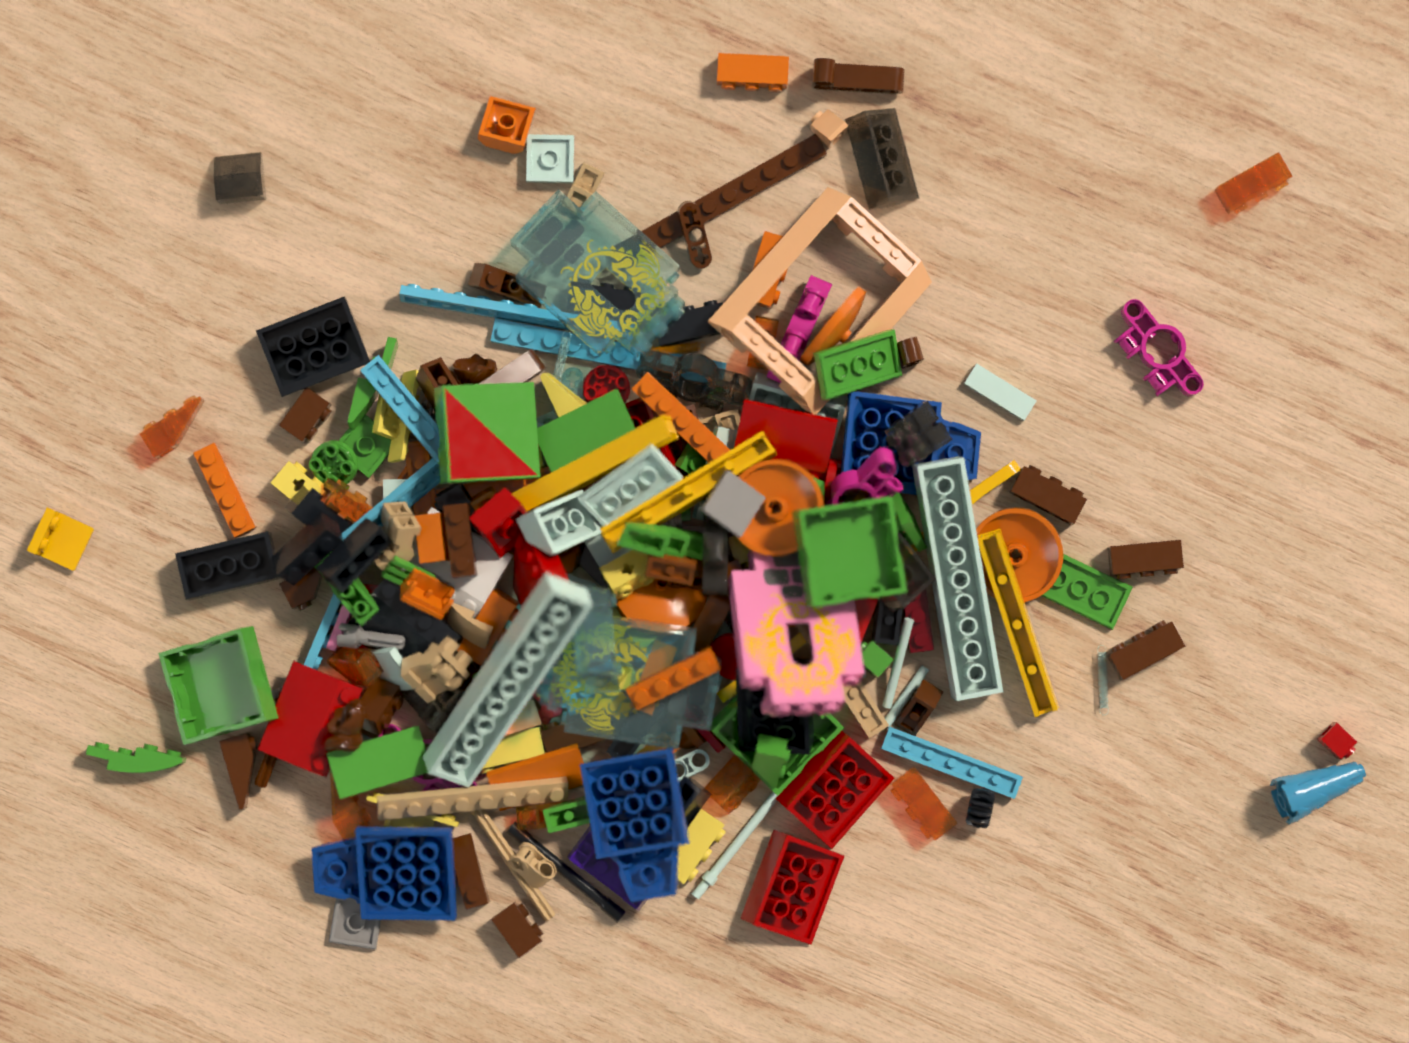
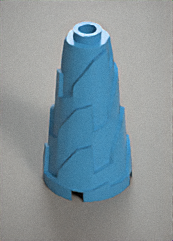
M1350 762L1339 766L1333 765L1323 769L1277 777L1271 780L1270 786L1276 785V789L1271 791L1272 798L1281 817L1288 816L1289 819L1286 820V823L1292 824L1364 781L1363 778L1366 777V772L1361 764Z

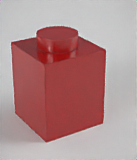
M1332 722L1317 738L1336 759H1342L1343 757L1347 759L1356 750L1354 746L1358 743L1337 722Z

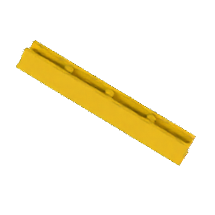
M661 415L511 494L523 504L527 513L573 494L607 476L651 443L657 449H660L679 439L672 424L671 416Z
M762 431L600 528L601 535L614 554L624 548L618 546L617 543L626 523L662 525L709 497L726 470L739 477L749 467L777 456L776 451Z
M1001 529L977 535L979 549L1034 716L1038 717L1044 713L1057 711L1059 706Z

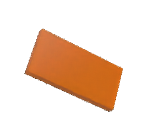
M576 743L488 771L486 774L490 784L567 777L568 790L583 785L580 764H583L584 761ZM513 807L499 808V811H503Z

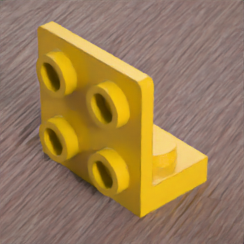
M47 507L27 551L75 571L94 532V528Z

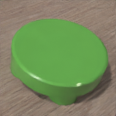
M330 440L322 443L314 450L309 461V468L313 471L315 477L324 483L328 489H335L347 485L354 479L358 470V461L355 453L347 444L341 441Z

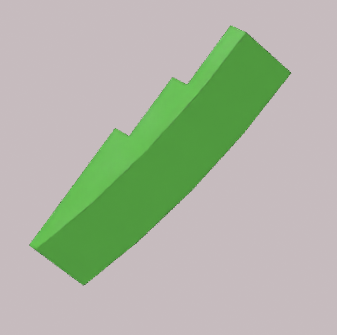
M392 337L387 338L382 358L390 369L399 346L397 338ZM358 377L347 421L350 429H355L379 395L365 378Z
M626 523L617 544L621 547L663 557L666 554L682 558L683 556L702 560L711 539L709 535L684 529L643 523Z

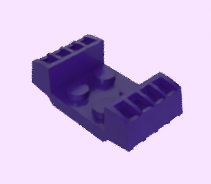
M590 825L567 858L620 896L631 907L640 911L647 900L630 902L620 879V869L617 862L613 861L611 857L596 859Z

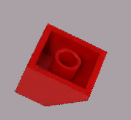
M503 488L484 506L477 509L469 520L495 554L501 558L514 547L517 537L522 534L516 519L527 514V511L513 494L506 488Z

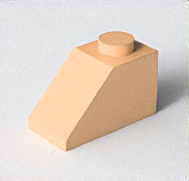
M829 109L824 113L819 111L811 119L810 130L817 135L828 149L839 141L848 129V125Z

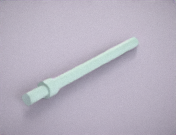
M774 792L769 795L711 870H707L702 876L703 880L692 892V895L698 900L710 885L713 886L716 883L720 872L777 802L775 799L777 795Z

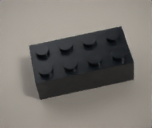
M266 531L175 553L185 599L191 601L282 579L277 576L272 559L276 551L271 532Z

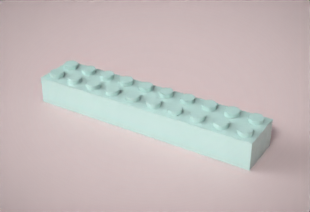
M957 456L914 464L912 469L924 540L927 545L926 552L951 698L961 701L1002 693L1003 687L964 458Z
M544 574L423 755L429 774L466 787L471 786L593 606L586 588L550 574Z

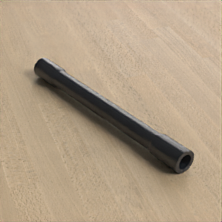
M516 821L506 832L520 844L528 842L534 845L540 853L554 863L557 873L597 904L614 921L618 922L626 911L610 898L604 896L533 838Z

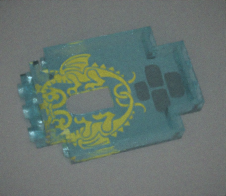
M558 189L510 240L511 246L528 261L515 276L516 282L598 356H601L604 352L608 354L615 347V340L636 358L641 354L645 356L653 347L651 343L656 337L662 338L669 330L668 324L673 319L675 321L679 320L685 313L683 309L685 301L678 296V289L672 285L680 276L678 274L680 265L596 191L579 208ZM605 268L634 293L636 302L631 309L620 310L590 285Z
M588 612L576 629V631H579V634L572 635L536 690V697H540L539 704L548 705L547 710L557 711L558 707L567 708V711L562 712L561 725H565L564 732L679 749L682 726L711 730L720 670L636 710L626 689L589 683L584 677L585 667L591 662L633 667L630 685L698 653L693 652L697 628ZM715 655L721 665L722 656Z

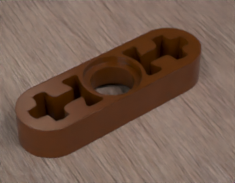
M685 201L678 207V217L690 262L696 268L703 269L710 265L712 255L701 211L694 202ZM689 206L691 209H695V212L692 213V219L694 222L698 220V224H690L688 216L683 215L687 210L686 207ZM694 228L701 231V237L697 241H691L688 237L690 230ZM691 246H699L702 254L706 255L702 263L695 260L698 252L695 247L691 249Z

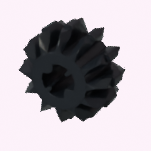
M974 788L972 790L966 815L967 825L979 829H986L989 826L995 800L994 792L983 788Z

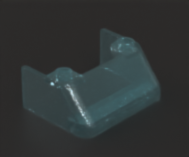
M576 584L587 589L593 604L574 632L576 671L581 694L619 692L618 676H622V664L616 661L612 608L617 607L616 593H611L610 588Z

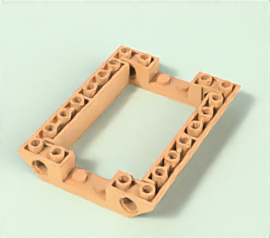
M829 187L825 189L707 321L742 354L748 350L782 381L778 386L807 413L815 415L830 400L821 399L818 377L816 378L747 315L748 312L830 220H833L838 225L837 228L846 236L853 232L886 263L882 269L900 282L849 342L892 329L932 283L922 261L851 196Z

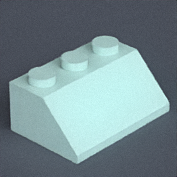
M583 490L517 518L516 520L526 541L549 555H553L601 534L597 520L578 501V496L583 493Z

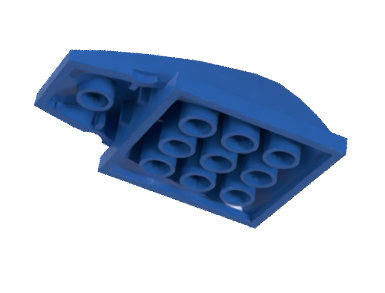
M853 391L848 393L840 474L849 470H857L875 450L888 448L894 455L896 472L893 476L903 486L901 494L917 495L912 465L957 456L963 457L968 480L977 479L981 432L960 423L944 420L941 416L942 402ZM906 423H909L912 428L900 438H897L895 432ZM921 442L925 448L913 458H910L908 452Z
M673 748L580 764L596 859L611 857L613 861L617 862L620 869V879L630 902L676 895L679 845L689 844Z
M357 827L355 830L356 837L325 843L311 849L314 893L338 899H355L360 904L361 919L456 920L457 918L452 828Z

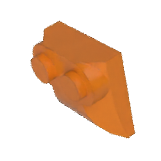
M490 96L479 129L478 140L489 148L512 154L522 152L526 146L535 108Z

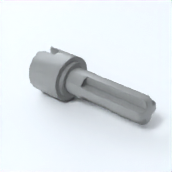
M341 623L339 629L344 634L337 636V645L339 647L358 649L361 645L383 648L395 647L398 650H402L405 645L404 636L364 631L360 625Z

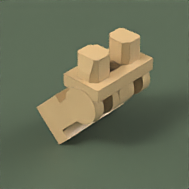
M406 501L383 503L381 522L384 526L382 529L393 543L375 560L377 566L382 571L394 556L408 562L414 557V550L412 549L414 535H420L421 527Z
M446 637L439 645L432 643L429 646V650L424 654L418 652L403 658L401 677L429 703L435 700L437 694L446 690L452 691L457 689L462 684L463 679H467L470 675L466 668L473 659L462 650H459L455 657H453L452 655L459 645L453 639Z

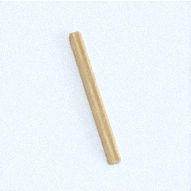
M486 810L470 811L543 920L548 921L553 918L555 912L540 890L531 886L528 881L510 867L509 860L515 853Z

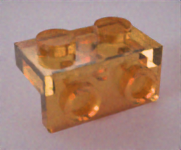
M328 478L323 485L332 491L325 504L353 523L373 508L366 503L367 497L358 491L352 494L348 491L350 486L340 479L334 482Z
M734 755L706 785L705 789L712 794L710 797L730 814L741 805L742 800L748 793L755 790L761 779Z

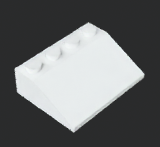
M431 507L427 514L441 512ZM473 532L478 576L454 579L451 574L450 561L419 563L417 535H414L412 542L414 557L409 562L435 574L436 579L454 587L455 592L451 599L454 600V603L474 611L473 618L476 619L490 593L496 588L513 555L507 552L503 557L499 558L485 540Z

